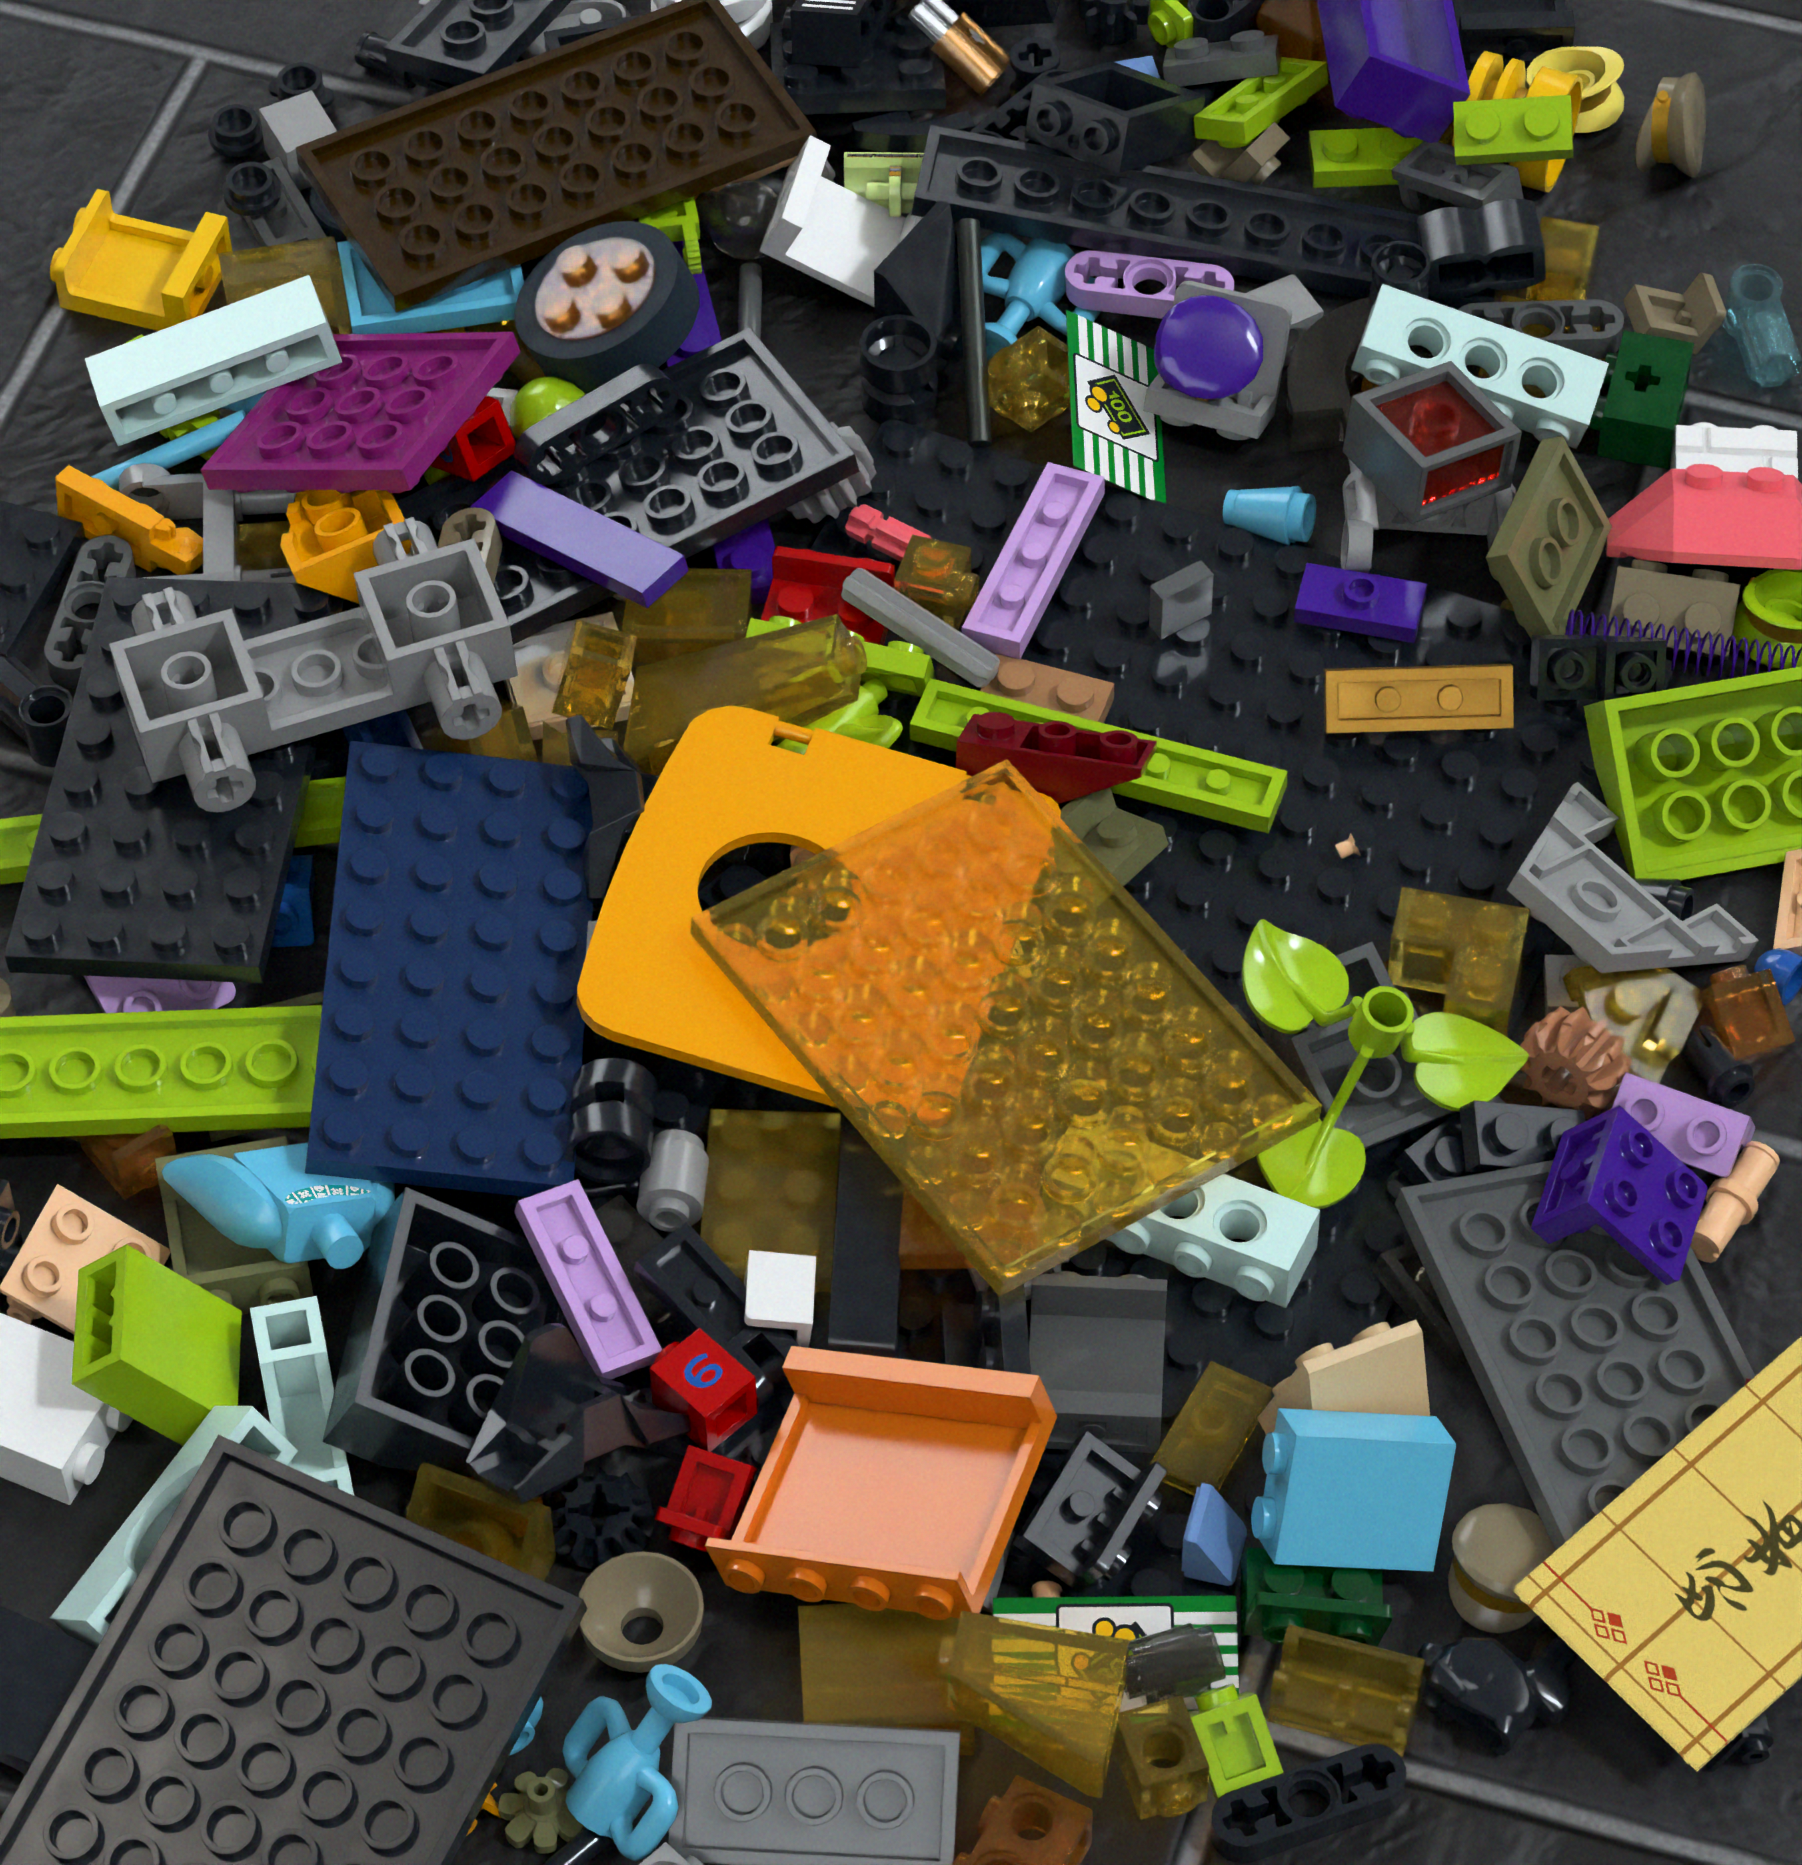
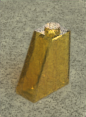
M961 1611L956 1636H943L937 1662V1678L948 1679V1707L1087 1796L1103 1797L1128 1676L1129 1640Z

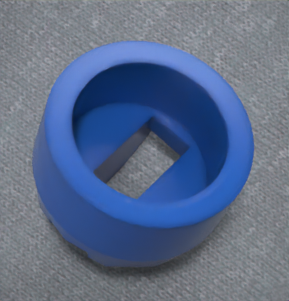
M1782 948L1767 950L1757 959L1754 967L1755 982L1758 989L1767 997L1787 1005L1797 995L1802 986V956Z

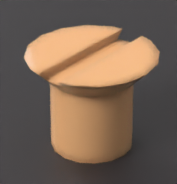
M1351 833L1347 840L1335 845L1341 859L1352 854L1361 856L1358 847L1354 844L1355 840Z

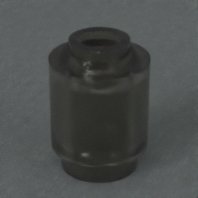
M1187 1623L1127 1641L1126 1650L1128 1656L1117 1659L1120 1678L1127 1698L1131 1700L1140 1697L1146 1710L1210 1691L1212 1682L1226 1678L1222 1655L1210 1625L1194 1629L1191 1623Z

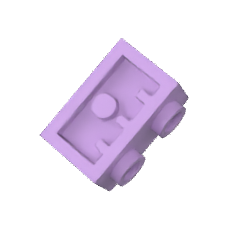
M1625 1072L1612 1108L1620 1105L1685 1165L1721 1178H1727L1730 1175L1739 1150H1743L1746 1144L1751 1141L1756 1128L1750 1116Z

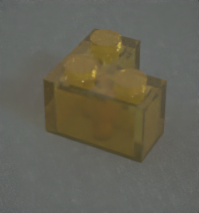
M1402 887L1391 936L1388 975L1393 985L1444 993L1446 996L1443 1012L1469 1018L1496 1030L1508 1038L1524 960L1530 909Z

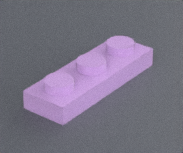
M579 1179L519 1200L514 1213L584 1356L596 1375L607 1379H614L653 1364L662 1348Z

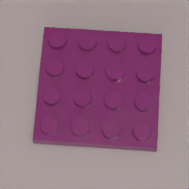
M514 333L333 334L342 363L267 390L201 468V473L208 489L236 490L240 493H248L255 490H286L289 493H298L305 490H336L339 493H349L356 490H386L389 493H401L411 490L417 485L420 477L436 457L448 446V442L464 422L473 415L476 407L492 387L501 380L504 372L520 354Z

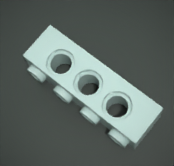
M1382 284L1371 309L1351 370L1364 374L1370 382L1382 386L1452 361L1519 429L1533 433L1539 441L1563 436L1568 446L1576 449L1590 424L1609 363ZM1409 346H1423L1432 353L1433 358L1418 357L1411 351ZM1466 366H1480L1487 371L1490 378L1475 377L1467 370ZM1522 385L1537 386L1544 392L1546 398L1530 396ZM1431 394L1427 395L1423 399L1427 401Z
M1077 1118L1074 1119L1042 1177V1206L1046 1216L1059 1223L1061 1227L1072 1231L1083 1230L1113 1242L1117 1247L1128 1253H1143L1172 1264L1188 1276L1196 1278L1206 1277L1235 1288L1240 1294L1251 1300H1266L1286 1308L1317 1248L1319 1209ZM1110 1193H1121V1194H1124V1195H1121V1196H1113V1195H1109V1194H1110ZM1171 1216H1182V1217H1185V1218H1184V1219H1173V1218H1170V1217H1171ZM1232 1239H1242V1240H1246L1247 1242H1240V1243H1239V1242H1233V1241H1231V1240H1232Z

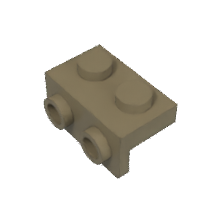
M1633 560L1631 568L1618 566L1609 623L1613 616L1618 618V633L1623 620L1627 617L1630 621V634L1634 623L1639 619L1642 625V635L1647 623L1651 621L1654 628V636L1661 623L1665 626V640L1669 629L1673 625L1677 629V641L1682 629L1685 627L1689 632V642L1696 629L1700 631L1701 643L1708 631L1712 634L1713 644L1717 635L1722 633L1725 648L1726 642L1733 632L1740 584L1728 583V574L1707 569H1694L1692 577L1668 574L1667 565L1648 560ZM1615 619L1612 623L1609 636H1615ZM1627 621L1623 627L1621 636H1627ZM1638 624L1635 628L1633 637H1639ZM1650 625L1645 635L1647 638L1651 637ZM1662 627L1657 636L1662 639ZM1674 628L1666 647V651L1669 652L1674 650ZM1684 631V634H1683L1682 639H1681V641H1680V645H1679V648H1678V652H1677V653L1685 654V650H1686V632H1685V631ZM1697 633L1694 637L1689 655L1697 656ZM1709 634L1702 650V657L1709 658ZM1721 636L1714 651L1713 658L1721 659ZM1731 641L1729 643L1724 660H1728Z

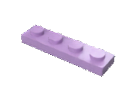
M1047 463L962 626V634L990 652L1021 659L1105 494L1104 476Z

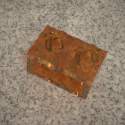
M1016 1775L1004 1797L1002 1798L995 1794L986 1805L977 1830L981 1837L972 1853L968 1854L962 1851L955 1859L953 1865H1080L1092 1844L1093 1809ZM1036 1829L1044 1832L1046 1836L1038 1840H1026L1017 1834L1023 1830Z

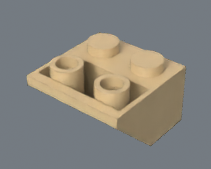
M1417 1320L1392 1329L1388 1322H1381L1361 1331L1352 1339V1343L1334 1350L1331 1343H1324L1303 1353L1295 1360L1297 1369L1290 1377L1284 1379L1272 1389L1273 1399L1257 1417L1265 1434L1274 1432L1278 1408L1430 1416L1423 1331Z

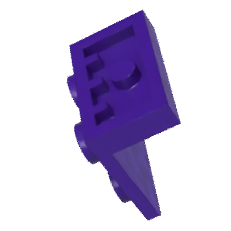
M1619 1105L1563 1132L1531 1229L1546 1243L1551 1244L1575 1232L1584 1233L1597 1223L1665 1285H1670L1680 1280L1707 1194V1185Z

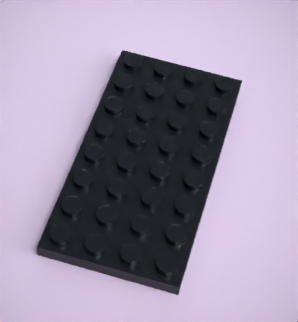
M749 327L662 370L674 382L678 390L677 403L667 418L562 480L543 486L683 554L686 559L824 489L832 487L834 484L860 471L855 453ZM607 412L600 413L589 421L585 429V436L597 433L604 426L607 420ZM512 454L474 482L451 474L396 501L405 519L414 517L415 521H421L429 527L438 547L441 530L445 521L454 513L470 508L471 505L511 470L532 481L534 480L516 463L514 454ZM501 535L503 545L494 588L509 622L513 645L617 594Z
M129 577L106 578L4 955L9 972L263 983L320 734L247 755L256 779V789L251 798L243 805L230 811H206L195 802L185 774L152 783L121 694L109 644L137 636L132 623L134 607L142 600V595L161 592L168 587H172L175 591H181L189 597L197 618L232 608L243 641L350 610L351 601L299 583ZM169 609L158 612L163 625L171 622Z

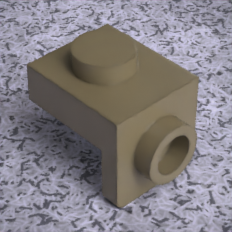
M1274 122L1245 151L1241 148L1221 147L1218 141L1206 140L1188 158V163L1199 175L1242 183L1250 180L1253 185L1259 186L1281 164L1274 154L1290 137Z
M1699 273L1684 294L1635 284L1623 299L1634 332L1694 343L1693 354L1696 355L1726 317V309L1714 278L1706 273Z

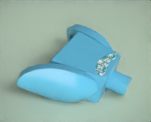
M308 1142L234 1153L233 1159L213 1154L191 1155L167 1163L161 1171L164 1180L222 1235L238 1245L250 1248H267L279 1261L289 1264L325 1258L333 1268L345 1269L351 1267L370 1246L374 1227L395 1202V1183L306 1174Z

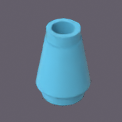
M1299 486L1230 489L1225 496L1223 504V522L1225 524L1235 525L1237 528L1288 546L1291 542H1307L1314 529L1316 519L1315 496L1303 493Z

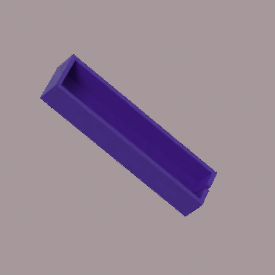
M1317 0L1335 107L1341 109L1352 118H1365L1389 127L1405 138L1416 137L1429 143L1438 142L1454 119L1453 102L1466 101L1471 94L1452 0Z

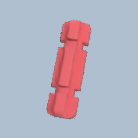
M866 504L854 507L849 514L845 526V531L849 537L864 544L870 540L872 541V548L912 568L918 564L922 573L936 580H943L954 571L958 559V552L955 548L939 540L933 544L932 538L929 535L890 516L886 521L883 518L882 512Z

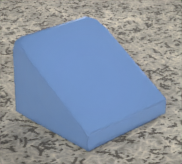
M1201 1483V1487H1197L1183 1538L1181 1571H1184L1185 1577L1229 1586L1236 1579L1247 1537V1529L1239 1516L1210 1484Z

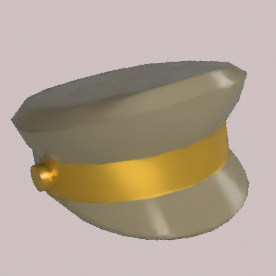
M1696 72L1688 73L1680 78L1663 77L1661 79L1655 98L1642 122L1636 142L1635 164L1639 171L1646 172L1658 163H1672L1680 172L1693 178L1700 172L1707 114L1704 87Z
M1508 1503L1482 1505L1469 1511L1458 1522L1452 1535L1451 1549L1454 1552L1448 1574L1450 1598L1460 1616L1475 1628L1491 1633L1514 1631L1523 1627L1537 1616L1514 1591L1557 1554L1540 1516L1529 1509Z

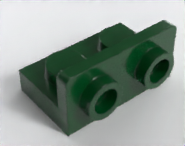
M1246 1547L1241 1557V1634L1263 1636L1266 1641L1273 1644L1286 1645L1303 1640L1331 1643L1334 1648L1343 1651H1360L1368 1647L1377 1648L1392 1622V1606L1383 1604L1382 1569L1274 1564L1265 1549Z

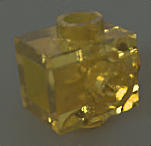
M1037 326L1010 346L1000 349L994 357L988 360L989 406L993 407L1002 417L1011 419L1029 432L1034 431L1051 418L1062 414L1070 406L1067 345L1040 326Z

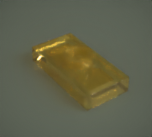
M1211 1361L1150 1462L1151 1465L1158 1461L1168 1469L1162 1482L1193 1496L1196 1494L1197 1487H1201V1483L1212 1485L1218 1492L1258 1424L1257 1417L1271 1401L1272 1387Z

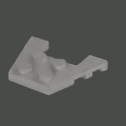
M1579 782L1572 785L1507 888L1514 897L1525 905V909L1533 918L1545 923L1571 946L1572 951L1580 960L1592 965L1600 973L1743 961L1748 958L1759 941L1717 903L1684 921L1679 920L1599 850L1593 843L1608 837L1619 817Z

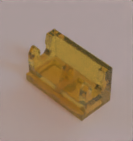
M1288 1624L1283 1641L1280 1668L1275 1670L1272 1681L1267 1721L1359 1746L1366 1744L1384 1745L1393 1749L1401 1757H1404L1421 1698L1425 1659Z

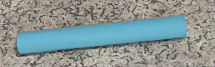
M243 410L235 412L91 477L102 480L109 487L118 491L119 476L126 468L136 464L148 463L168 469L223 444L245 418L246 414Z

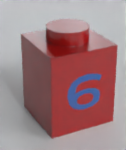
M485 396L476 407L473 415L464 422L448 442V446L432 462L431 467L474 482L514 454L516 443L499 400Z
M698 1328L681 1343L673 1342L666 1346L658 1354L653 1365L650 1367L652 1403L665 1411L689 1415L691 1431L686 1435L703 1450L711 1452L758 1413L756 1377L701 1328Z

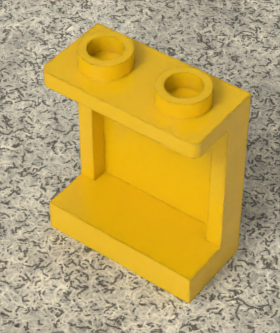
M97 189L87 207H82L77 212L72 234L64 248L60 247L55 251L51 261L50 278L56 283L60 308L156 331L202 315L233 259L228 219L226 216L205 212L195 232H190L118 215L112 210L109 191Z

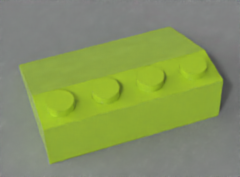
M1802 666L1610 699L1584 706L1594 767L1607 807L1619 817L1614 829L1631 878L1685 880L1785 862L1786 852L1802 848Z

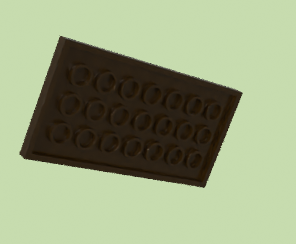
M682 0L295 148L299 167L395 312H399L545 255L567 239L587 229L612 222L632 221L796 157L809 136L817 138L816 130L719 0Z

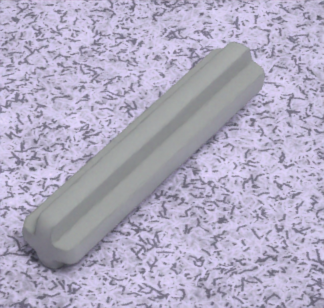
M856 568L844 580L841 596L845 601L909 643L924 650V653L930 655V657L978 688H985L996 677L1000 663L996 655L865 569Z

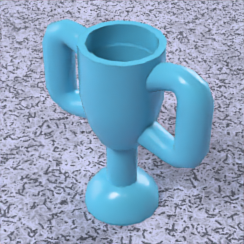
M997 232L984 237L982 240L983 292L1005 299L1006 307L997 323H985L987 366L989 370L1007 373L1014 370L1021 358V348L1016 335L1025 321H1031L1040 317L1054 329L1067 335L1066 315L1056 306L1066 292V264L1076 255L1066 244H1056L1048 240L1033 238L1026 246L1022 241L1009 233ZM1003 251L1014 258L1016 263L1011 269L1008 279L988 275V272ZM1089 276L1087 284H1094L1096 279ZM1076 307L1073 313L1092 322L1096 320L1101 312Z
M668 1664L655 1665L647 1676L646 1691L652 1707L636 1730L631 1729L625 1712L618 1701L605 1696H599L587 1704L565 1737L562 1750L565 1765L576 1778L566 1793L565 1802L569 1811L587 1829L601 1836L613 1838L619 1852L633 1861H640L653 1853L674 1823L679 1808L675 1790L669 1781L658 1772L660 1761L659 1745L675 1722L681 1724L700 1720L711 1709L712 1705L708 1691L699 1680L690 1673ZM607 1727L610 1741L588 1761L587 1755ZM652 1794V1804L633 1830L632 1822Z

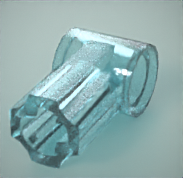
M1750 263L1739 267L1731 277L1724 306L1726 317L1722 322L1726 331L1737 340L1750 380L1757 381L1761 384L1762 388L1780 386L1790 377L1799 374L1802 360L1781 302L1783 280L1771 267Z

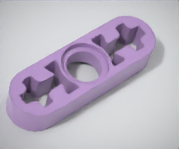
M1088 250L1074 255L1065 267L1066 295L1075 306L1087 310L1162 319L1173 307L1176 286H1179L1184 281L1190 280L1234 291L1232 275L1223 267L1213 264ZM1089 276L1097 277L1094 284H1087ZM1119 278L1123 279V289L1118 288ZM1147 279L1160 281L1166 286L1161 292L1153 295L1139 293L1134 288L1137 283Z

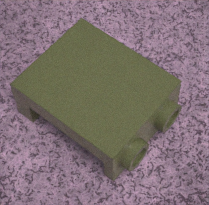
M286 1136L155 1158L173 1271L242 1311V1315L250 1313V1308L313 1297L308 1261L289 1264L279 1261L267 1248H250L236 1244L222 1235L164 1180L161 1171L167 1163L191 1155L213 1154L233 1159L234 1153L287 1146Z

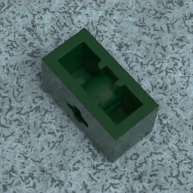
M1624 330L1618 354L1607 352L1605 362L1609 363L1601 387L1608 388L1609 391L1607 397L1598 396L1591 417L1590 430L1600 432L1597 456L1668 469L1675 426L1679 425L1689 384L1694 343Z

